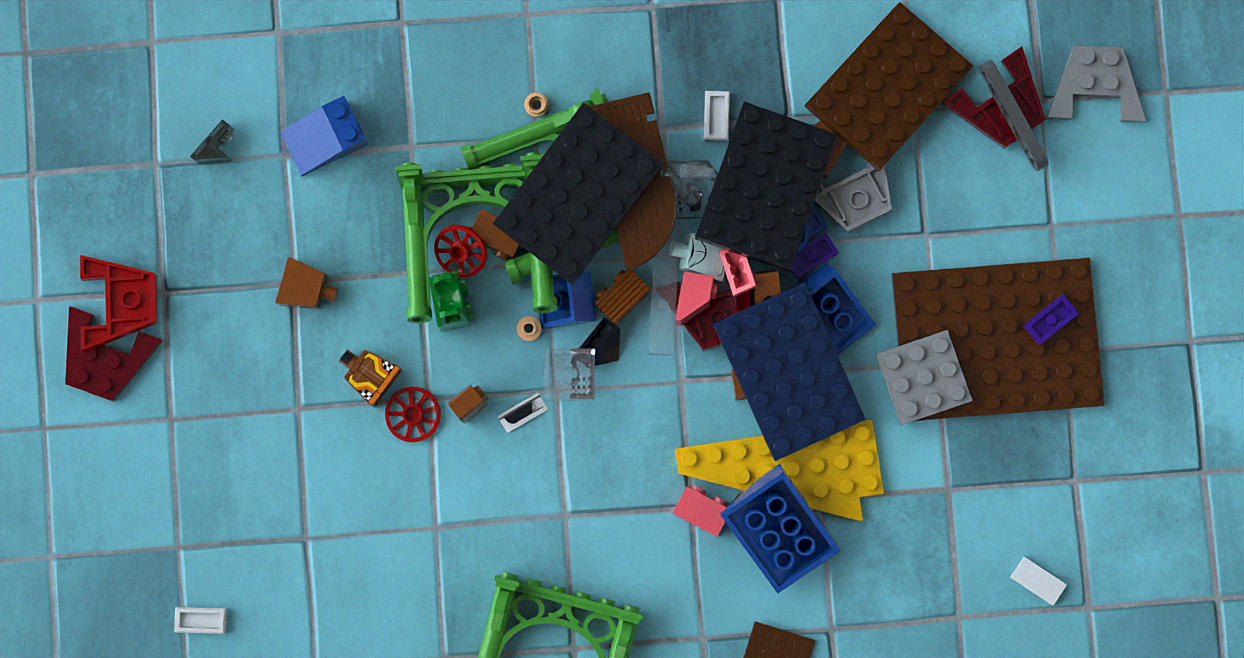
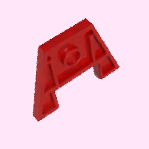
M80 255V279L82 281L105 280L106 325L81 327V351L83 353L158 323L157 275L155 273Z

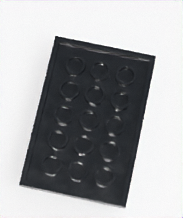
M744 101L695 239L790 273L838 134Z
M583 102L492 224L570 284L574 285L663 167L664 163Z

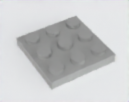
M948 330L876 354L900 426L972 401Z

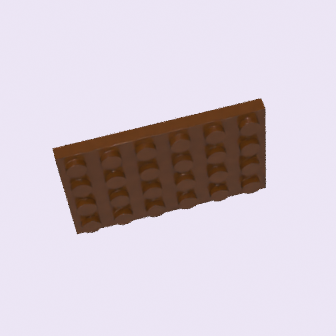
M899 2L809 99L804 107L835 134H838V137L879 172L965 77L973 65Z

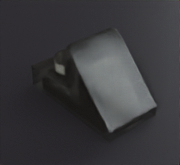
M222 119L190 157L198 164L231 162L232 160L219 147L226 145L233 136L231 133L234 129Z

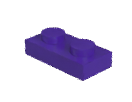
M826 232L807 243L796 254L791 268V272L796 280L839 254Z
M1062 294L1023 325V327L1039 346L1079 313Z

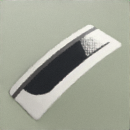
M536 393L500 414L498 418L506 432L509 433L545 412L548 408L540 394Z

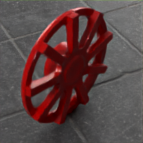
M453 224L444 228L437 235L434 243V252L438 263L445 271L452 272L448 266L455 261L459 263L458 273L460 276L471 277L478 274L485 266L488 259L486 242L472 230V227ZM457 230L466 232L463 241L460 240ZM449 231H452L455 242L446 237L444 234ZM471 235L477 242L468 245L467 241ZM440 239L445 241L451 247L438 248ZM480 246L482 255L472 252L471 249ZM449 253L451 258L444 264L439 254ZM470 257L481 260L478 268ZM464 261L469 264L473 270L472 272L464 273Z
M406 387L397 391L389 399L385 408V421L388 429L395 437L405 442L415 443L426 440L436 431L441 419V410L437 399L429 391L420 387ZM412 391L424 393L417 404H414ZM408 392L409 405H405L398 396ZM428 396L435 406L422 409L421 406ZM394 400L403 408L402 412L390 411ZM436 410L435 421L424 417L425 413ZM389 416H402L403 419L392 427ZM421 421L433 425L432 429L426 434L420 425ZM407 423L408 428L404 437L397 433L396 430ZM413 425L417 427L421 437L410 438Z

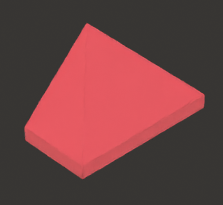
M724 249L719 251L733 296L736 297L757 287L747 257Z

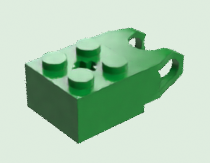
M457 271L429 277L437 326L440 331L471 326L470 320L474 319L470 302H466L465 296L469 295L465 277L461 278Z

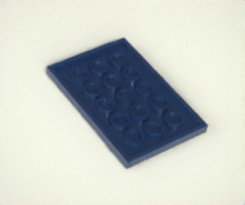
M805 282L713 323V327L774 461L866 420Z

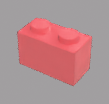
M692 485L691 488L686 486L672 514L718 537L725 523L720 513L727 508L728 502L716 496L713 500L704 496L706 491L695 485Z

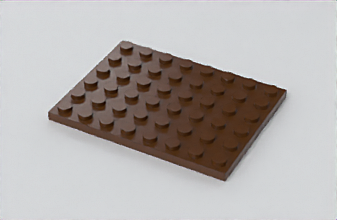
M1090 258L891 274L898 346L948 330L972 398L971 402L915 421L1105 406ZM1063 294L1079 314L1038 346L1024 329L1023 325Z

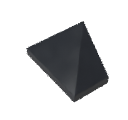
M604 317L573 356L575 357L579 354L592 356V367L619 361L620 328ZM580 360L587 366V360Z

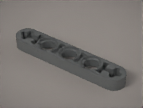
M988 60L979 65L982 78L1033 169L1038 172L1049 166L1043 149L995 63L992 60Z

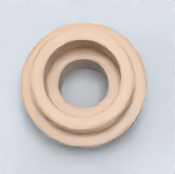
M536 92L527 96L524 107L530 116L541 117L547 113L549 102L545 95ZM538 101L541 103V107L534 109L532 104Z
M526 316L517 324V333L525 341H533L541 334V324L535 317ZM527 324H531L534 327L531 333L524 331V327Z

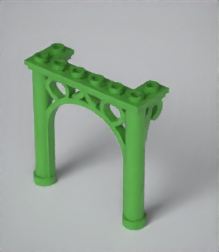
M596 88L594 93L590 94V100L583 102L588 106H593L609 101L606 94H600L599 88ZM583 102L575 104L565 111L470 146L468 144L460 147L468 169L477 168L543 142H554ZM616 229L602 248L619 242ZM530 253L504 262L512 285L522 282L521 279L531 276Z
M532 152L526 156H521L522 166L506 164L503 167L496 168L481 166L478 169L471 170L467 168H456L454 171L446 172L431 170L429 173H423L421 164L406 162L402 166H395L400 187L403 189L409 308L406 310L408 322L426 323L432 320L430 284L428 279V240L435 225L450 212L469 205L484 204L504 209L509 201L501 197V191L506 187L519 188L544 154ZM496 185L495 197L491 196V192L483 190L480 186ZM467 188L465 192L458 194L459 199H455L452 189ZM447 193L450 196L449 201L441 208L429 202V197L432 194ZM423 207L434 213L425 226ZM530 253L533 311L536 313L555 312L558 310V302L554 296L553 270Z
M502 572L501 576H495L496 591L478 658H500L505 644L515 633L528 626L547 623L562 625L581 634L594 647L599 658H606L599 643L608 641L613 637L608 658H629L639 620L643 619V614L639 613L638 607L625 604L624 609L614 606L615 601L600 598L599 602L590 600V594L576 591L574 596L565 593L566 588L552 585L551 589L541 587V581L527 578V582L518 581V575ZM516 591L524 593L514 599ZM540 598L563 603L558 611L548 612V617H542L545 612V606ZM524 599L535 601L539 605L538 615L526 620L518 612L519 602ZM572 606L595 612L586 617L583 623L584 628L578 625L580 620L573 616ZM512 610L514 616L521 623L514 626L505 634L510 612ZM565 613L568 620L557 617H561ZM611 617L618 618L617 626H615ZM594 618L606 620L610 625V631L606 636L594 638L588 629L589 622Z

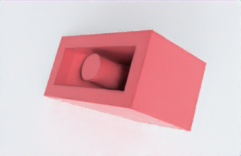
M684 272L675 319L677 326H682L710 306L711 299H716L718 285L714 284V276Z

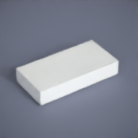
M705 91L704 141H729V91Z
M1026 557L1021 559L1010 576L1012 580L1054 606L1067 584Z
M175 607V633L226 634L227 608Z

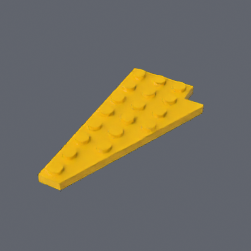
M872 419L857 423L777 461L773 460L763 436L675 449L678 474L742 491L747 490L761 476L781 464L812 509L856 521H863L859 497L884 494Z

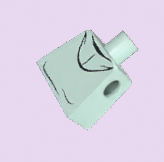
M696 233L685 235L683 243L671 242L669 255L680 258V270L714 276V283L723 282L725 269L719 251L723 250L722 248L696 240Z

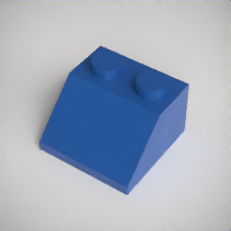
M583 272L574 285L570 284L559 274L553 275L554 296L557 298L558 310L551 313H539L541 328L580 325L596 321L591 272Z

